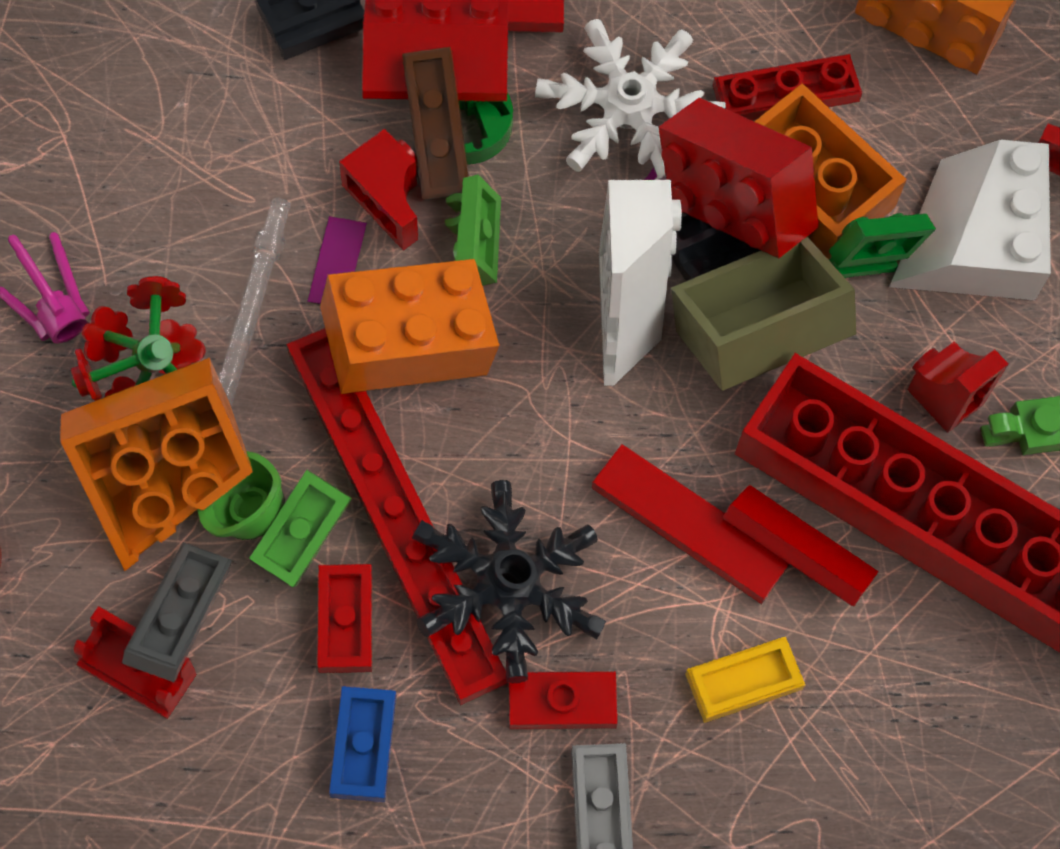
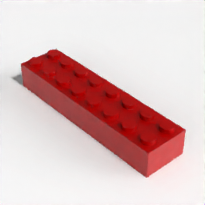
M794 353L743 429L735 455L1060 653V510L799 354Z

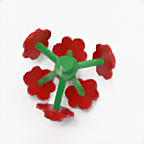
M150 276L140 279L139 284L127 287V295L130 297L131 306L142 310L150 309L149 335L141 340L134 339L132 331L126 327L128 323L126 313L122 311L114 312L106 306H99L95 309L91 317V323L85 324L82 328V337L87 340L84 345V354L80 348L75 350L78 366L71 368L73 376L72 386L78 389L82 397L90 395L94 401L101 399L102 395L97 381L135 366L141 370L136 383L129 377L119 376L114 379L111 389L107 390L104 397L149 381L152 373L168 374L192 363L199 362L204 358L206 347L201 340L196 338L197 330L194 325L186 323L180 326L173 319H165L160 322L161 312H166L170 307H179L186 303V294L180 291L178 283L161 276ZM128 348L132 349V356L115 362L119 357V351H124ZM87 359L95 362L103 359L111 364L92 371Z

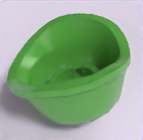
M247 451L253 472L205 510L198 509L200 522L211 535L216 537L231 536L240 540H254L265 535L285 504L280 474L266 458L257 453Z

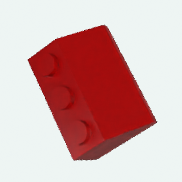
M366 0L363 20L362 98L408 100L402 54L451 47L459 101H507L508 0Z

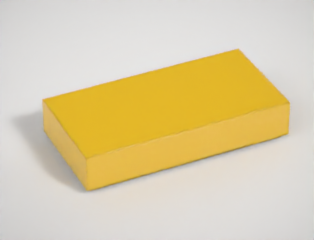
M786 636L689 668L685 673L704 723L801 691L805 687V682Z

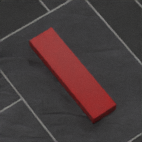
M623 444L620 445L592 482L593 490L761 605L790 566L789 563L725 521L723 518L724 512Z

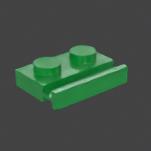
M897 213L889 217L875 219L860 217L851 221L843 228V235L829 250L832 257L828 260L844 278L896 272L898 267L896 261L908 259L936 228L927 213L905 216L902 213Z

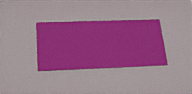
M329 216L307 302L321 303L329 274L355 272L367 225L366 222Z

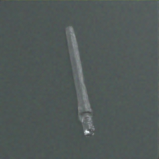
M282 198L272 199L264 229L257 232L252 252L256 256L219 376L231 408L274 262L281 259L286 242L282 234L291 204Z

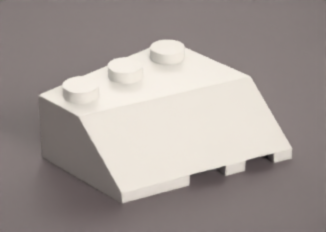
M997 140L942 159L919 213H927L936 230L908 259L900 260L890 287L1035 300L1051 274L1049 144Z
M608 180L599 248L604 386H614L662 338L668 277H671L672 268L671 255L676 253V231L681 229V201L672 200L671 180Z

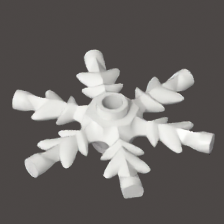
M600 19L592 20L584 28L595 47H587L583 51L587 56L601 64L593 67V69L599 73L609 75L608 84L604 87L596 88L592 81L585 77L583 85L571 75L562 73L561 79L563 83L537 78L535 97L560 98L556 105L558 109L568 108L580 102L581 111L586 110L593 103L599 104L604 108L603 118L586 120L592 128L572 134L571 139L582 142L566 158L567 164L573 170L580 172L595 152L598 153L602 160L606 159L609 151V138L618 143L619 138L616 128L621 127L637 131L631 140V145L641 142L638 153L639 164L643 165L651 159L659 179L666 180L664 162L661 155L659 126L652 125V117L658 112H665L670 119L697 98H702L704 92L699 90L679 97L680 91L678 88L668 96H663L656 91V84L660 81L673 80L674 77L667 72L675 71L688 65V61L678 57L693 43V39L686 31L678 30L664 49L658 41L654 42L651 49V62L642 57L641 61L644 72L641 74L635 71L627 73L624 68L629 61L630 55L620 58L623 39L617 37L610 42ZM709 101L722 108L726 106V102Z

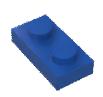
M342 686L329 790L330 798L385 803L397 697L396 691Z

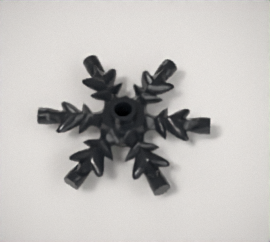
M498 480L491 483L494 509L487 506L481 507L483 516L494 529L483 531L489 539L497 544L492 554H479L473 536L466 546L458 530L452 524H447L446 535H444L432 525L421 520L414 532L412 539L437 550L429 557L430 561L435 563L458 562L453 572H460L471 568L478 578V582L473 589L462 585H454L459 595L434 594L432 600L441 607L419 617L417 625L420 632L425 637H429L452 623L454 633L459 635L464 630L471 613L479 622L482 605L492 604L494 608H499L503 615L491 628V630H503L493 645L492 654L495 656L506 652L507 682L522 683L528 680L524 652L533 656L538 654L535 644L524 631L535 630L533 625L521 616L526 606H539L545 623H547L552 614L562 632L567 636L572 635V625H575L592 638L597 639L606 621L580 609L587 604V598L581 596L560 597L564 587L547 591L540 583V576L544 571L563 575L558 565H583L584 561L575 553L595 544L598 538L595 530L590 525L581 527L566 538L563 537L562 529L556 527L546 547L540 539L537 540L535 555L529 556L527 553L517 550L515 543L525 536L526 531L515 530L522 521L526 510L524 507L512 510L511 482Z

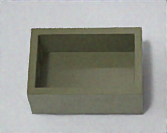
M808 237L779 259L761 250L671 287L676 332L722 391L787 364L794 353L804 357L857 334L855 289Z

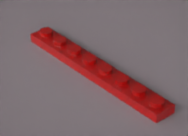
M325 328L286 344L288 354L417 618L440 608L441 606L432 600V596L434 594L459 595L454 585L463 586L457 572H453L454 566L452 562L435 563L430 561L429 557L437 550L412 539L421 520L432 526L433 524L367 392L360 391L341 394ZM472 613L461 634H455L453 625L450 623L427 637L460 706L509 683L506 679V670L499 656L492 654L493 644L481 620L477 622Z

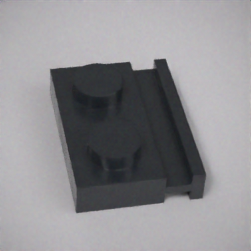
M256 0L257 10L275 44L278 45L284 60L363 29L364 9L360 0Z

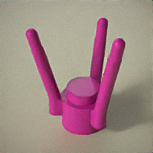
M52 232L49 235V239L68 295H64L60 290H51L18 237L12 234L8 237V242L42 295V298L36 304L37 316L2 286H0V298L34 328L41 341L51 338L53 343L60 344L78 336L82 332L83 326L88 323L85 317L90 314V311L80 297L58 233Z

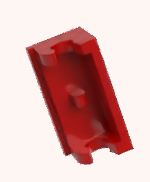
M98 606L90 617V626L93 627L89 638L85 642L79 639L75 642L74 653L79 659L76 664L77 667L168 720L197 675L190 658H186L175 682L122 664L124 651L136 627Z

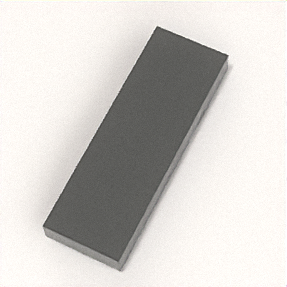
M182 542L124 651L122 664L175 682L229 573L232 560Z

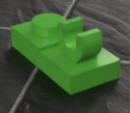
M477 174L463 178L462 193H455L446 198V203L455 212L461 211V213L455 218L446 219L445 226L458 235L457 242H455L453 247L455 261L475 259L482 286L497 283L501 197Z
M306 470L249 559L290 586L296 587L353 498L311 471Z

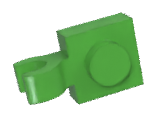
M1060 396L1017 401L1011 407L1010 413L989 415V425L980 427L985 447L1019 442L1022 455L1060 451Z

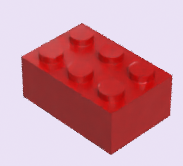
M700 97L658 127L666 180H671L672 200L681 201V212H685L711 225L713 228L721 230L746 242L751 247L758 248L778 259L819 228L811 146Z

